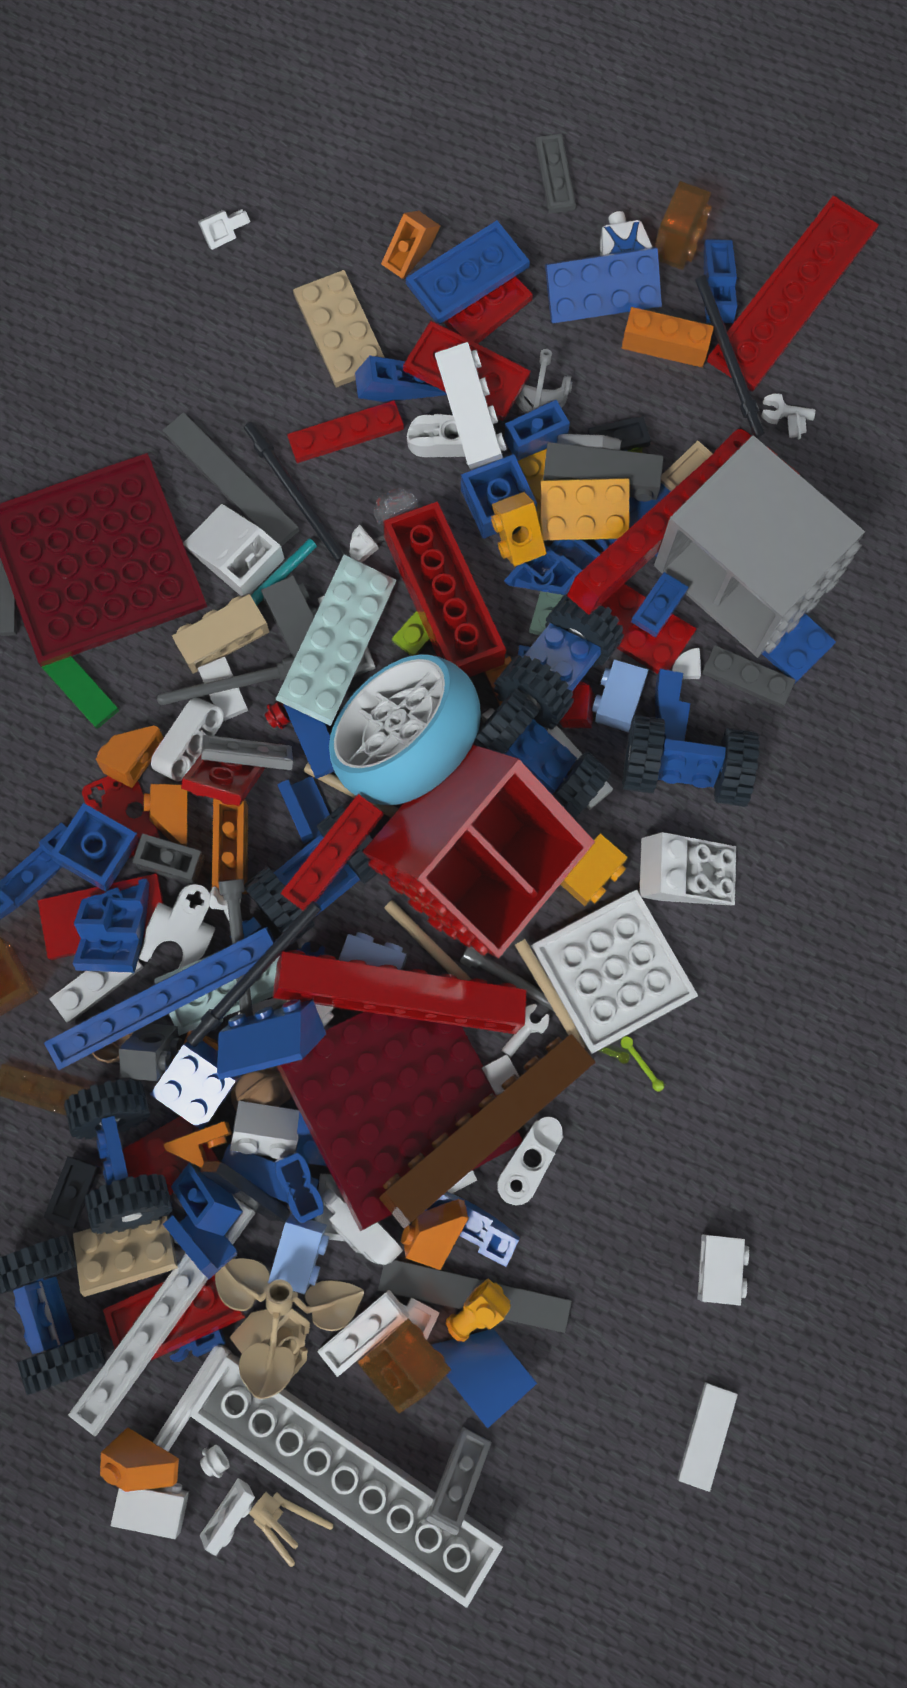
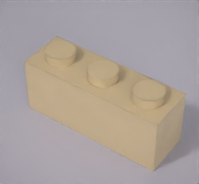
M248 594L244 597L238 596L232 599L228 606L218 611L212 610L206 613L202 620L194 624H186L180 627L176 634L172 635V638L191 672L194 674L199 671L198 667L229 655L269 633V629L251 595Z

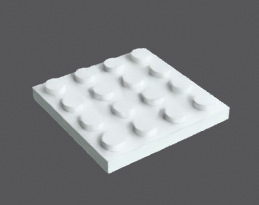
M638 890L621 897L530 946L586 1045L589 1055L698 996Z

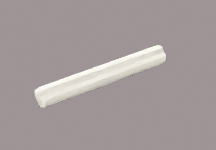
M217 1345L212 1349L153 1441L154 1444L167 1452L170 1450L191 1417L189 1413L226 1356L230 1354V1351L225 1346Z

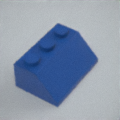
M294 999L283 1004L282 1008L274 1010L272 1006H268L258 1010L252 1016L246 1017V1014L242 1013L230 1018L228 1025L219 1032L218 1079L222 1080L302 1060L326 1035L313 999L301 1002L300 999Z

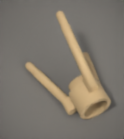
M265 1492L249 1514L255 1519L254 1523L262 1529L282 1558L290 1567H293L295 1565L294 1560L271 1530L273 1528L292 1548L296 1549L298 1547V1543L277 1522L284 1513L279 1507L282 1506L329 1530L333 1529V1524L284 1499L278 1492L273 1497Z

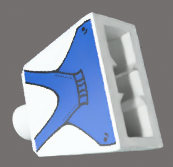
M617 211L612 213L608 218L610 225L602 227L600 255L652 248L642 222L638 220L626 222L624 212Z

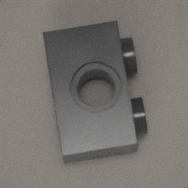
M142 834L132 863L139 869L189 884H197L205 856L199 850Z
M147 1024L136 1030L119 1048L121 1078L158 1081L163 1073L168 1070L169 1065L182 1047V1039L178 1038V1026Z

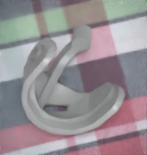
M543 349L540 352L539 362L541 368L537 388L525 384L515 401L518 407L526 414L554 400H557L562 408L567 401L568 393H571L573 382H571L572 376L569 375L564 376L562 387L556 390L543 389L546 367L551 363L552 352L549 349ZM524 396L533 404L534 407L529 405Z

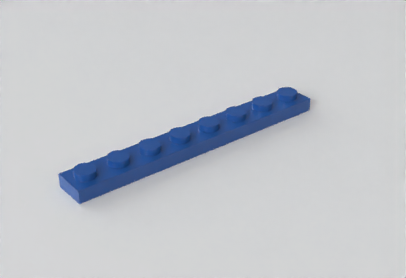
M265 927L47 1040L44 1044L56 1067L60 1070L246 974L275 940L268 927Z

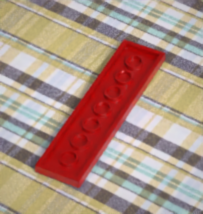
M834 195L727 331L747 387L752 392L858 256L879 226V224ZM718 343L709 354L707 362L731 377Z

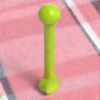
M628 1036L623 1037L620 1042L621 1046L629 1050L653 1083V1089L657 1092L662 1091L665 1087L664 1082L656 1078L632 1046V1038Z

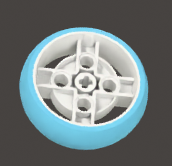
M422 654L409 656L393 662L370 677L344 705L330 735L329 752L331 763L344 787L357 796L359 794L371 803L397 805L417 799L441 784L466 757L479 730L481 719L480 702L473 683L467 674L454 663L438 656Z

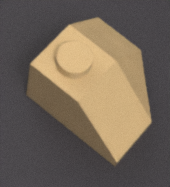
M291 1308L286 1315L279 1317L276 1347H287L293 1352L295 1358L294 1376L307 1361L308 1350L305 1347L306 1334H309L310 1322ZM267 1309L252 1312L230 1336V1339L241 1353L255 1343H264L270 1346L273 1315Z

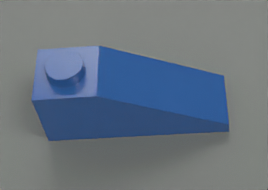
M369 355L355 372L357 394L360 399L388 402L447 394L403 371L405 361Z

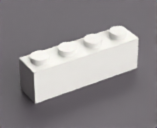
M468 342L436 352L437 364L470 470L502 459V451L507 449L502 433L496 434L493 424L498 423L494 406L488 407L485 396L490 395L485 377L479 379L477 368L482 366L477 349L471 351Z

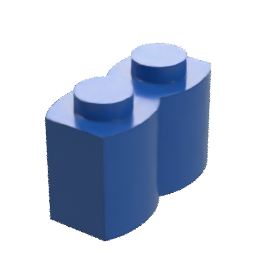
M294 1152L276 1160V1176L281 1186L287 1191L288 1205L294 1217L300 1223H304L323 1214L322 1198L318 1190L310 1183V1170L305 1159L299 1153Z

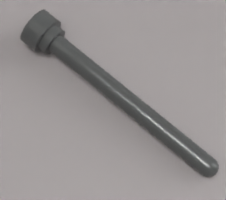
M294 657L281 659L282 662L276 663V667L161 693L157 696V702L160 705H166L280 678L282 681L285 680Z
M243 879L218 882L219 892L223 894V899L227 900L232 944L244 939L240 898H242V892H245ZM244 975L236 978L237 983ZM250 988L239 999L240 1014L245 1013L246 1017L253 1015Z
M472 946L467 948L460 963L468 968L473 966L477 969L479 966L505 983L514 984L519 989H525L527 996L554 1011L541 989L486 956L481 955Z

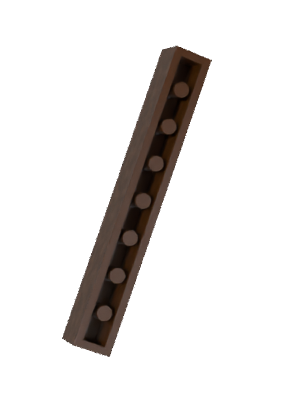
M572 1034L564 1040L558 1036L545 1048L548 1051L547 1055L542 1059L536 1055L523 1066L527 1072L520 1078L513 1074L501 1085L504 1090L497 1097L493 1093L487 1096L478 1104L481 1111L474 1117L467 1113L455 1124L458 1130L450 1137L446 1132L431 1144L435 1150L426 1157L421 1152L407 1164L410 1168L408 1173L403 1177L396 1173L383 1185L386 1191L379 1199L403 1228L413 1222L596 1063Z

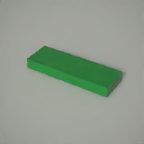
M71 656L41 667L96 729L100 728L119 712L116 705Z

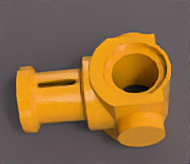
M489 1278L486 1279L469 1295L464 1303L463 1310L456 1315L451 1314L446 1319L449 1333L457 1341L465 1342L470 1337V1333L476 1328L492 1329L509 1312L511 1308L510 1300L503 1294V1289L499 1284L493 1283Z

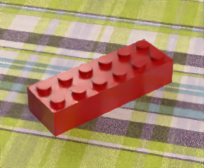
M438 501L384 520L385 541L436 655L454 663L468 677L504 665L506 648Z

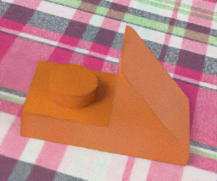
M224 1121L164 1144L166 1151L202 1168L204 1162L208 1161L203 1145L207 1144L208 1149L225 1144V1137L232 1135L229 1122Z

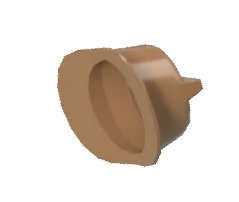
M277 1066L243 1074L231 1091V1102L235 1111H237L239 1101L280 1107L292 1097Z

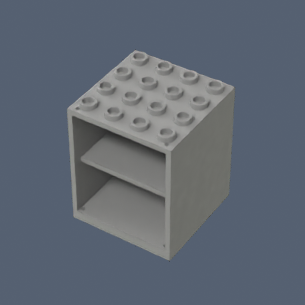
M753 435L670 517L654 567L662 574L665 572L688 586L686 595L758 658L764 651L771 653L781 642L780 639L786 632L789 634L801 621L800 618L805 612L809 613L819 603L820 597L825 592L828 594L839 582V578L847 570L846 567L854 559V555L862 547L859 540L865 531Z

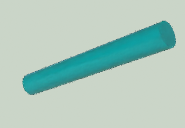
M309 538L251 595L256 606L264 599L262 589L284 580L317 547L313 540Z

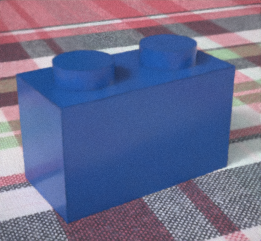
M554 400L505 423L504 440L518 461L547 449L548 442L557 443L558 435L568 434L570 422L558 401Z
M189 1162L171 1188L196 1228L224 1236L243 1211L231 1193L199 1172L201 1167Z

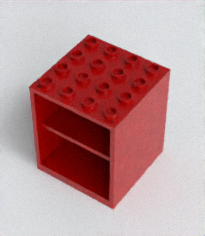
M472 745L460 765L441 784L421 797L404 803L363 850V853L371 859L368 865L378 874H385L390 879L388 884L399 894L402 895L404 893L410 898L408 903L419 913L422 914L424 912L429 917L427 922L439 932L443 930L449 937L454 940L457 938L468 948L472 946L483 956L488 952L500 958L595 841L520 759Z

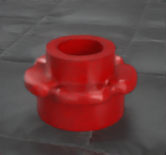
M279 701L273 705H267L268 712L265 713V717L268 723L273 728L278 726L280 729H284V725L291 722L284 706Z

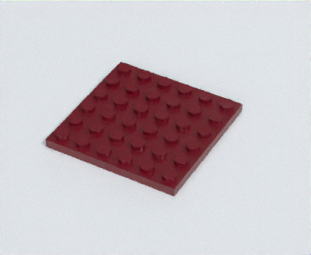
M148 453L0 503V559L37 661L41 667L207 608L206 601Z
M363 1012L325 1030L326 1035L302 1060L277 1066L360 1231L392 1215L379 1199L386 1191L383 1185L396 1173L403 1177L410 1171L407 1164L421 1152L425 1157L435 1150L431 1146L435 1140L445 1132L449 1137L458 1130L455 1124L467 1113L474 1117L481 1111L478 1104L491 1093L495 1097L498 1096L482 1069L483 1065L462 1026ZM518 1131L474 1169L520 1145L523 1140Z

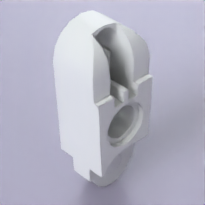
M421 415L411 422L407 432V444L410 451L416 456L465 457L453 415ZM449 434H455L458 437L455 439H449L446 436Z
M544 1117L534 1122L499 1175L497 1191L506 1203L522 1205L533 1197L563 1138L562 1126L555 1118ZM529 1149L536 1150L540 1155V1163L534 1168L528 1167L523 1161L524 1153ZM513 1180L521 1181V1191L514 1192L511 1190L510 1184Z
M328 1188L321 1195L323 1204L333 1214L329 1219L332 1223L331 1227L355 1252L361 1253L373 1263L386 1265L392 1263L403 1251L397 1242L378 1223L360 1231L346 1202L344 1203L331 1189Z

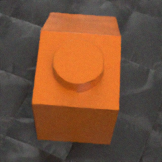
M420 211L404 213L381 264L400 278L405 279L430 250L440 225Z
M154 725L114 735L107 744L100 748L96 761L104 774L133 788L151 763L154 752L164 739L160 729Z
M150 784V793H144L143 811H149V821L171 842L187 846V790L181 789V785Z
M457 1199L424 1211L411 1225L405 1227L401 1237L405 1257L441 1270L468 1220L465 1202Z
M127 1427L101 1452L100 1476L107 1483L115 1485L125 1492L172 1487L177 1483L179 1458Z

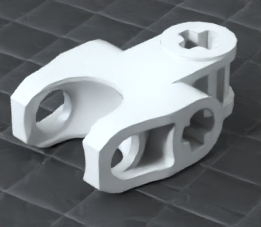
M197 884L184 887L179 893L173 908L160 902L158 903L146 927L145 939L139 959L148 962L156 947L164 941H174L180 945L183 957L179 968L198 961L204 955L215 931V927L202 922L210 906V893L205 887ZM198 891V898L202 900L201 905L195 904L191 908L189 907L190 901L186 897L188 894H194Z

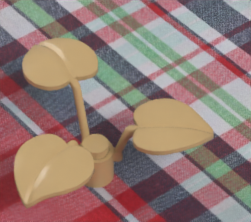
M246 1258L232 1259L215 1274V1282L219 1297L226 1306L233 1310L246 1311L253 1306L255 1300L262 1302L266 1299V1308L273 1315L270 1346L264 1343H255L244 1350L239 1360L240 1377L253 1396L258 1399L272 1397L281 1392L293 1377L295 1371L293 1352L287 1347H276L279 1317L286 1315L291 1310L292 1302L305 1313H312L313 1323L320 1329L337 1331L346 1327L354 1318L364 1296L363 1289L341 1281H321L316 1283L315 1286L312 1285L306 1291L305 1300L308 1305L306 1306L298 1298V1293L293 1292L292 1286L287 1281L279 1279L269 1284V1271L258 1261Z

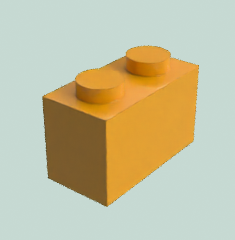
M601 833L596 837L595 843L560 884L584 906L590 901L595 904L607 891L603 886L610 879L615 882L627 869L623 864L628 857Z

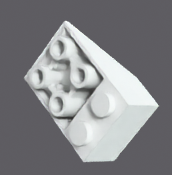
M223 504L183 542L184 547L243 597L248 594L251 595L285 559L281 546L261 528Z
M664 832L641 839L639 894L642 898L670 902L735 905L736 846Z

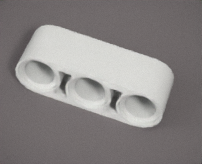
M200 698L191 699L154 752L151 759L152 768L175 781H182L185 774L201 755L202 736H214L222 725L224 719L223 710Z

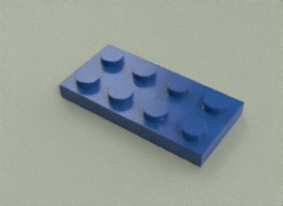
M498 220L406 277V285L432 319L440 325L528 269L530 261Z
M656 247L545 264L551 323L630 312L631 307L639 309L662 307L658 248Z

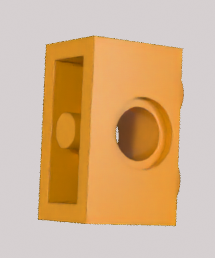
M525 492L492 504L494 515L491 516V522L496 533L500 534L501 541L498 542V548L503 559L507 558L515 567L547 554L534 501ZM521 526L517 533L512 534L515 528Z

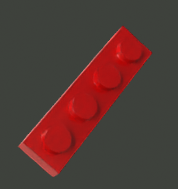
M394 400L289 433L287 437L296 463H300L404 430V425Z
M357 794L280 894L302 911L312 901L316 902L383 817L384 813Z

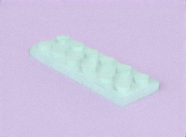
M346 555L343 556L277 695V701L331 726L395 585L396 579Z

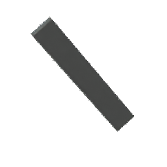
M184 412L162 430L163 434L250 522L261 528L281 547L299 532L298 526Z
M394 1260L392 1263L383 1265L378 1290L384 1292L390 1290L393 1294L463 1310L464 1303L469 1295L485 1280ZM499 1284L503 1289V1294L510 1300L511 1308L504 1318L505 1320L562 1333L566 1332L571 1300Z

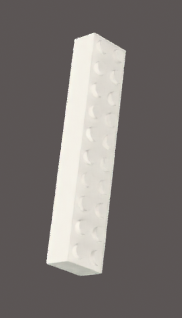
M232 1353L226 1356L189 1413V1416L467 1608L503 1548L502 1538L467 1514L456 1536L427 1521L426 1517L436 1494L434 1491L285 1389L266 1399L255 1398L240 1377V1358Z

